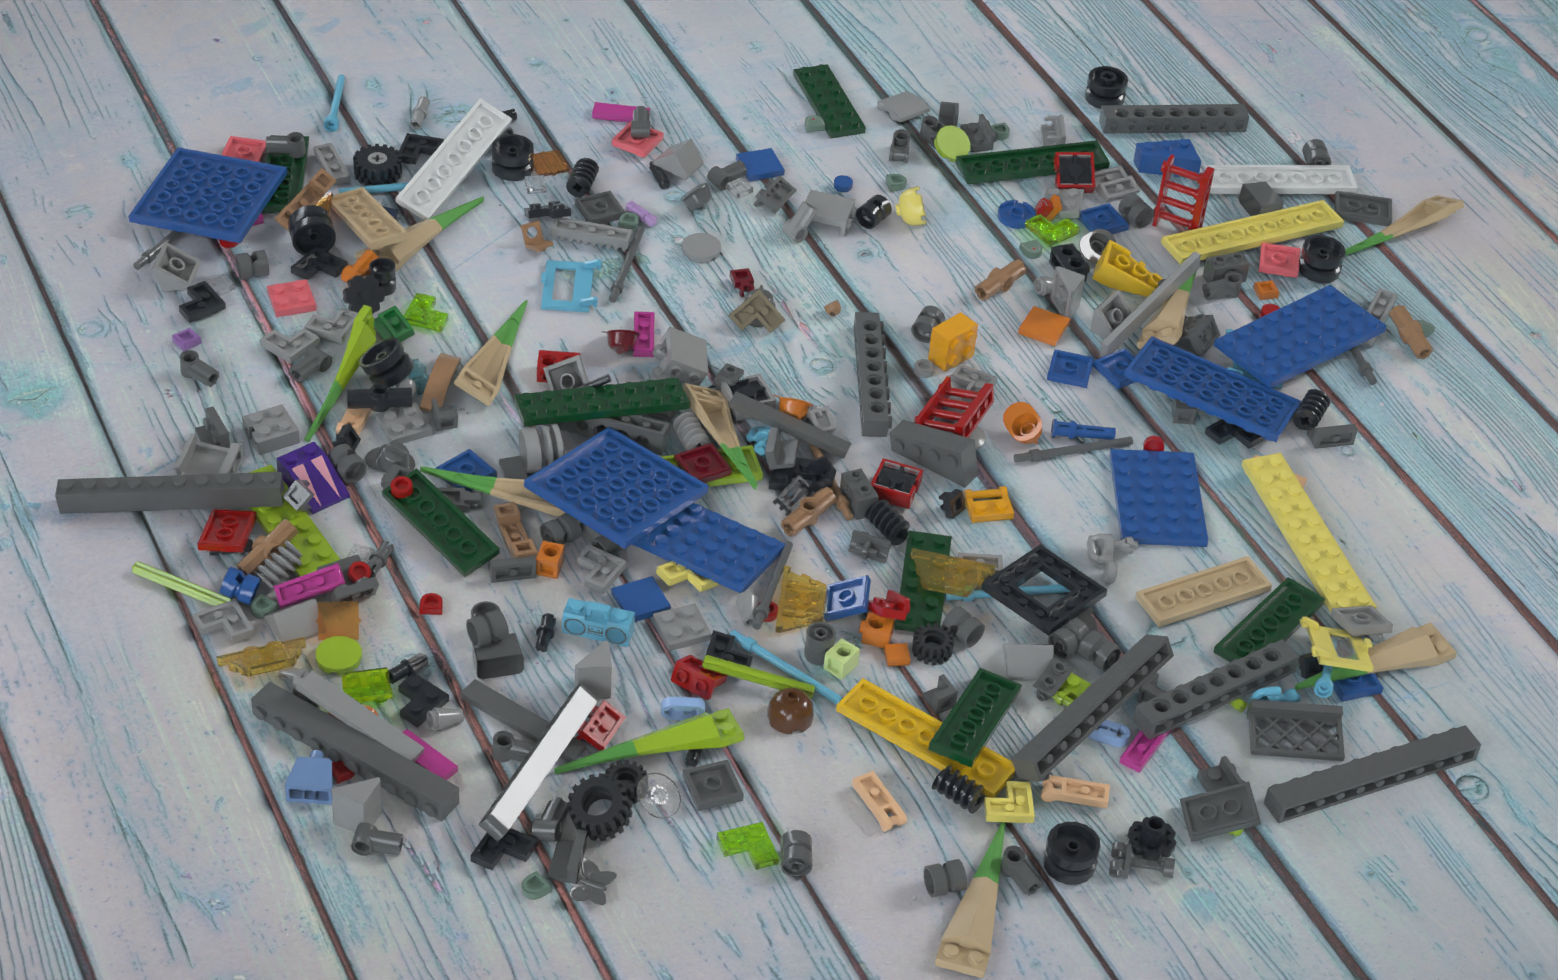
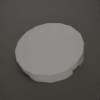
M694 233L684 238L682 253L693 262L708 263L713 258L719 257L721 244L716 237L710 234Z

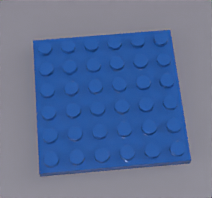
M178 147L129 214V222L241 243L287 175V167Z
M611 427L606 428L524 480V487L624 549L700 499L709 490V485Z

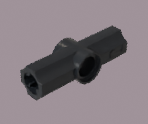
M375 384L370 389L347 390L348 409L370 408L375 412H385L389 407H412L411 387L389 388L383 384Z

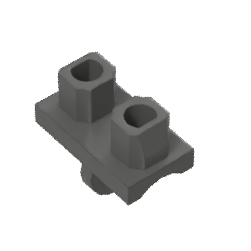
M854 530L848 552L860 555L861 559L864 560L869 558L885 564L891 542L885 538L869 535V533Z

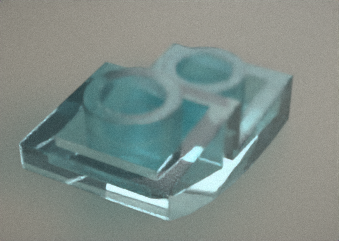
M417 358L412 359L414 368L406 378L414 381L416 384L415 393L419 396L424 394L429 375L427 374L426 366Z

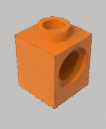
M547 541L542 542L536 557V575L558 579L564 563L565 545Z
M868 612L866 621L862 620L859 628V633L862 634L861 643L884 648V644H890L895 619L881 617L875 613Z

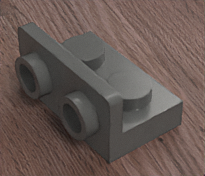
M979 114L978 123L961 124L960 129L969 137L971 152L993 150L994 142H996V133L990 127V122L985 118L984 114Z
M779 175L775 180L771 178L764 186L766 190L762 188L755 196L757 200L753 205L757 207L762 202L776 214L797 190Z
M214 406L205 408L206 418H203L204 425L195 428V433L200 442L230 448L229 432Z
M1227 756L1221 757L1218 766L1200 770L1197 774V778L1206 792L1245 782L1240 778L1235 765L1229 761Z

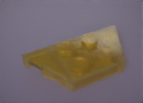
M912 548L910 556L915 561V569L921 578L920 582L923 589L966 598L973 593L975 588L982 585L988 575L992 576L994 574L996 566Z
M784 565L775 633L807 627L815 622H822L827 585L818 580L811 579L810 576L804 573L799 576L791 572V567Z
M300 637L283 642L271 641L265 646L260 647L249 646L242 651L216 656L217 665L219 667L229 665L230 671L241 673V675L246 677L294 667L297 659L302 654L301 648H306L305 637Z

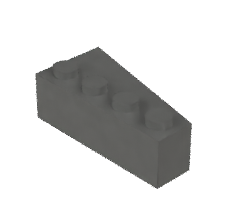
M902 420L889 433L892 451L964 488L978 475L974 439Z

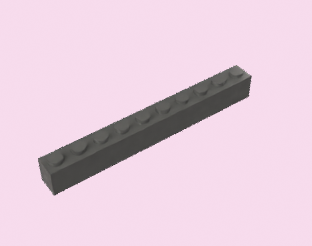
M282 472L58 479L55 497L60 514L283 506L284 497L282 496L285 493Z
M1146 634L1016 753L1011 760L1017 777L1019 779L1040 782L1174 656L1168 636Z
M272 682L267 683L251 698L252 713L257 719L264 720L275 729L290 735L294 740L308 745L312 750L322 751L333 762L343 761L344 766L367 780L379 777L381 787L389 794L396 795L407 804L424 811L428 816L442 822L460 803L459 787L276 684Z
M1466 725L1451 728L1448 731L1432 734L1420 740H1413L1401 746H1394L1379 753L1375 752L1360 759L1356 758L1341 765H1334L1322 771H1315L1300 778L1296 777L1281 784H1274L1268 787L1264 804L1278 823H1282L1474 761L1477 758L1481 744Z

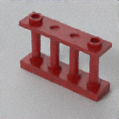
M1171 154L1167 161H1163L1161 166L1163 175L1157 205L1153 209L1154 220L1152 226L1156 227L1160 220L1164 219L1185 226L1188 230L1202 228L1215 169L1207 167L1204 173L1198 174L1174 166L1175 155ZM1171 173L1197 181L1199 188L1193 189L1170 181ZM1168 188L1193 196L1196 203L1192 205L1168 197ZM1165 204L1191 212L1190 214L1193 215V218L1188 220L1164 212Z
M947 376L942 384H939L938 389L919 415L915 417L914 423L941 431L953 432V434L969 438L994 403L993 384L985 383L978 392L952 388L951 377ZM955 396L972 399L973 401L969 403L964 401L949 399V397ZM944 406L966 411L963 413H957L952 411L941 410V408ZM937 417L954 420L958 422H956L955 424H950L945 422L933 421V419Z

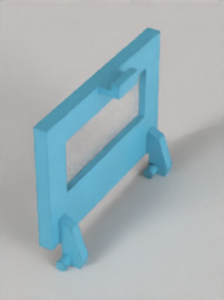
M547 260L545 273L542 272L541 282H543L541 309L589 312L590 305L597 308L598 297H591L594 268L601 270L602 260H590L585 263Z

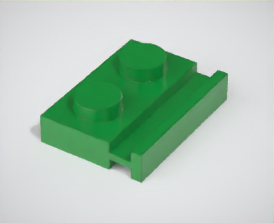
M396 305L381 312L374 319V329L382 340L397 338L399 342H402L415 335L413 328Z

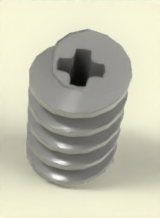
M684 412L674 420L672 429L686 451L711 443L694 413Z
M288 540L284 542L287 549L280 546L278 548L280 555L273 552L271 554L273 561L265 559L266 567L258 566L260 574L253 571L272 590H274V581L279 584L282 583L281 575L286 578L289 577L287 569L293 572L296 571L294 563L302 565L300 559L302 554Z

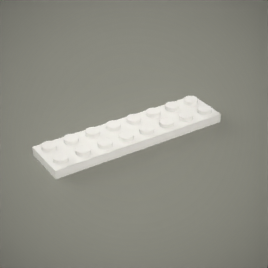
M480 98L399 193L395 202L423 220L433 217L491 148L493 141L500 137L510 125L512 118Z
M1203 165L1202 170L1204 173L1207 167L1215 169L1210 194H1240L1242 184L1265 181L1276 194L1328 195L1335 194L1336 191L1357 193L1358 189L1349 165Z

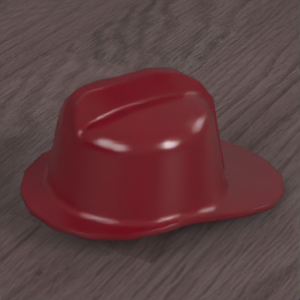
M632 330L601 331L607 334L609 348L615 350L620 355L626 353V351L633 350L637 338L640 336L639 332Z

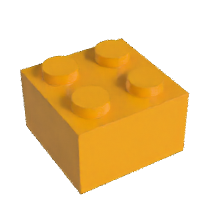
M960 312L933 327L928 360L946 372L963 361L972 358L975 353L978 324Z

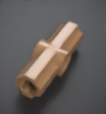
M1017 259L1002 269L994 268L989 273L987 279L975 286L978 298L983 301L999 291L1007 292L1015 280L1026 274V267L1021 260Z
M1404 305L1393 307L1389 312V317L1397 327L1404 344L1409 345L1417 359L1427 358L1433 352V348L1424 336L1419 322L1413 320Z
M828 487L821 488L812 497L803 498L800 501V506L781 521L784 533L791 537L798 534L806 526L815 525L818 516L836 502L833 490Z
M288 520L281 521L267 536L261 535L253 542L252 550L236 565L237 569L243 571L246 575L251 574L254 576L255 573L253 571L259 572V565H266L265 559L273 561L271 556L273 552L280 555L278 548L280 546L284 547L286 540L290 541L298 534L297 529Z

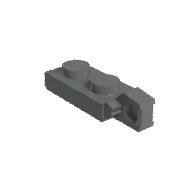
M438 488L460 510L481 508L482 506L481 493H470L465 488Z

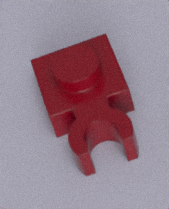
M749 268L730 270L729 277L734 289L739 288V295L741 297H744V292H750L755 289L754 279Z

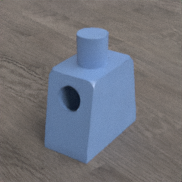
M320 750L311 751L310 757H298L285 783L286 801L332 805V760L324 758L325 754Z

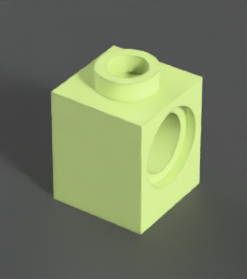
M841 638L825 653L823 669L842 680L858 665L860 649Z

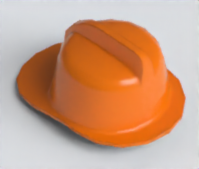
M774 395L779 398V411L799 420H803L809 408L814 407L813 404L807 401Z
M1016 402L1010 405L1003 414V422L1011 436L1023 444H1038V439L1042 435L1043 423L1037 412L1026 402Z

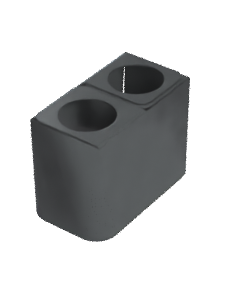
M1266 181L1242 184L1239 202L1250 216L1283 209L1284 202Z
M511 633L507 638L496 642L491 640L490 644L479 648L472 644L473 661L479 679L515 675L524 670V657L516 633Z

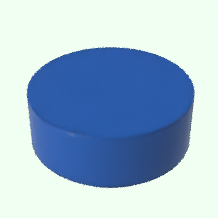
M845 175L835 177V190L848 192L852 189V178Z

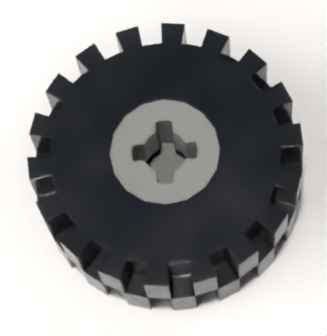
M369 144L367 148L361 147L360 151L357 150L353 156L355 179L360 184L364 183V186L397 183L398 179L402 177L401 154H399L398 150L394 151L392 146L388 148L386 144H383V146H379V144L371 146Z

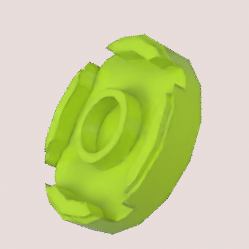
M945 126L937 132L934 139L936 151L941 157L947 158L951 162H955L956 156L968 155L970 151L969 137L959 127Z
M333 636L322 641L316 648V663L325 673L331 674V672H334L337 675H344L354 671L361 663L362 648L352 638Z

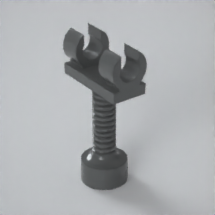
M1113 843L1111 856L1115 859L1125 858V864L1118 860L1111 861L1109 867V875L1111 877L1127 879L1129 867L1135 866V868L1157 870L1162 873L1163 877L1173 878L1175 859L1165 857L1164 861L1155 862L1147 859L1131 857L1132 844Z

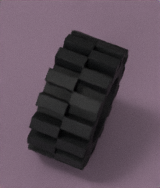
M930 623L926 624V628L921 625L919 629L915 630L913 636L914 657L918 656L917 660L920 662L924 660V664L928 665V662H932V665L936 666V662L941 665L943 660L947 662L949 657L951 658L954 636L949 629L945 631V626L943 625L940 628L935 623L934 627H931ZM933 642L940 646H930L926 643Z
M620 760L617 761V765L612 763L610 768L607 767L605 770L606 778L611 775L615 780H630L634 782L631 785H623L630 801H633L634 804L638 803V799L642 800L644 795H646L647 772L643 770L641 764L637 767V762L635 761L629 764V760H625V764H622Z

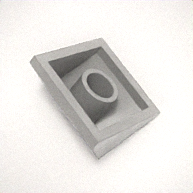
M692 138L670 146L653 162L654 165L685 180L702 167L704 163Z
M165 242L152 267V271L162 292L182 290L190 287L202 261Z
M1058 266L1055 267L1050 298L1060 315L1072 318L1080 307L1085 275Z
M1115 290L1094 309L1090 331L1104 339L1132 313L1119 290Z
M581 355L543 368L550 391L564 390L566 388L574 389L589 382Z
M316 599L305 600L264 616L284 648L326 633V627Z
M608 641L602 642L575 665L574 689L582 683L599 699L611 698L612 663Z
M1003 644L1007 679L1037 680L1053 660L1054 645Z
M379 777L331 789L333 822L337 826L355 832L359 823L374 824L382 813L381 780Z

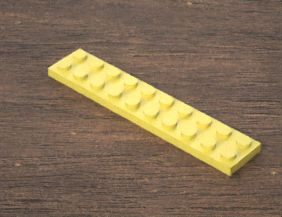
M1324 200L1163 236L1161 244L1181 265L1193 252L1201 254L1200 260H1204L1207 257L1260 247L1262 243L1273 244L1343 227L1344 220Z
M1281 452L1243 460L1242 468L1319 595L1325 598L1324 603L1330 613L1332 608L1372 605L1376 609L1377 606Z

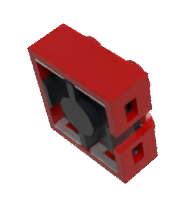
M1094 152L1055 153L1054 172H1058L1055 177V188L1084 189V193H1093L1095 190Z
M883 458L871 481V485L879 496L878 501L885 499L889 504L910 509L915 493L918 492L922 483L924 470Z

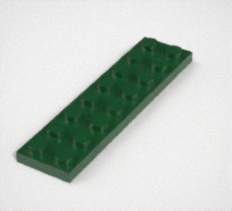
M1097 140L956 156L955 160L967 185L1056 175L1058 173L1054 172V156L1056 152H1094V170L1108 169L1110 164Z
M678 378L606 384L597 388L586 386L574 389L546 390L543 392L514 395V404L524 427L689 409L690 405L689 399Z

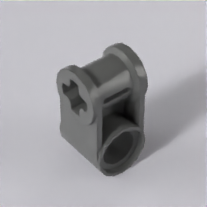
M925 116L922 119L920 137L936 149L934 139L937 132L945 127V125L934 116Z
M899 129L894 132L889 161L901 160L904 163H908L910 133L907 130Z

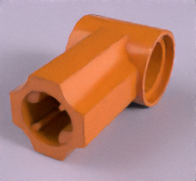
M366 250L353 266L348 265L343 269L341 280L347 283L349 279L356 275H361L362 277L369 275V264L379 257L373 251Z

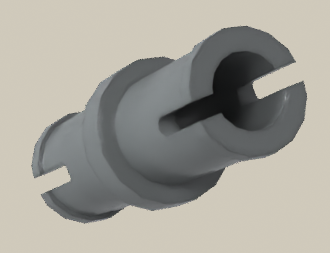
M382 541L377 551L370 555L369 562L367 563L371 569L370 578L376 577L378 571L385 567L387 558L394 551L392 543L388 549L386 548L389 541Z

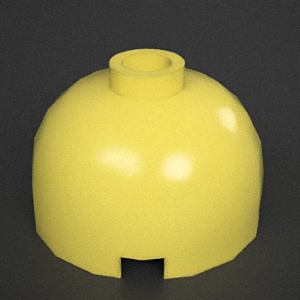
M919 186L903 191L899 196V204L895 205L897 216L901 215L903 221L912 226L927 224L926 220L922 221V216H925L922 195L917 194V191L920 190Z

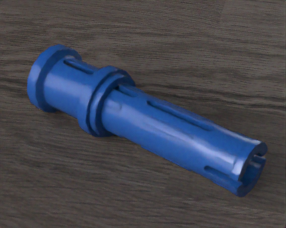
M1053 419L1051 425V437L1053 438L1055 436H1064L1069 439L1084 437L1111 440L1115 439L1116 428L1081 425L1072 420L1070 422H1061Z

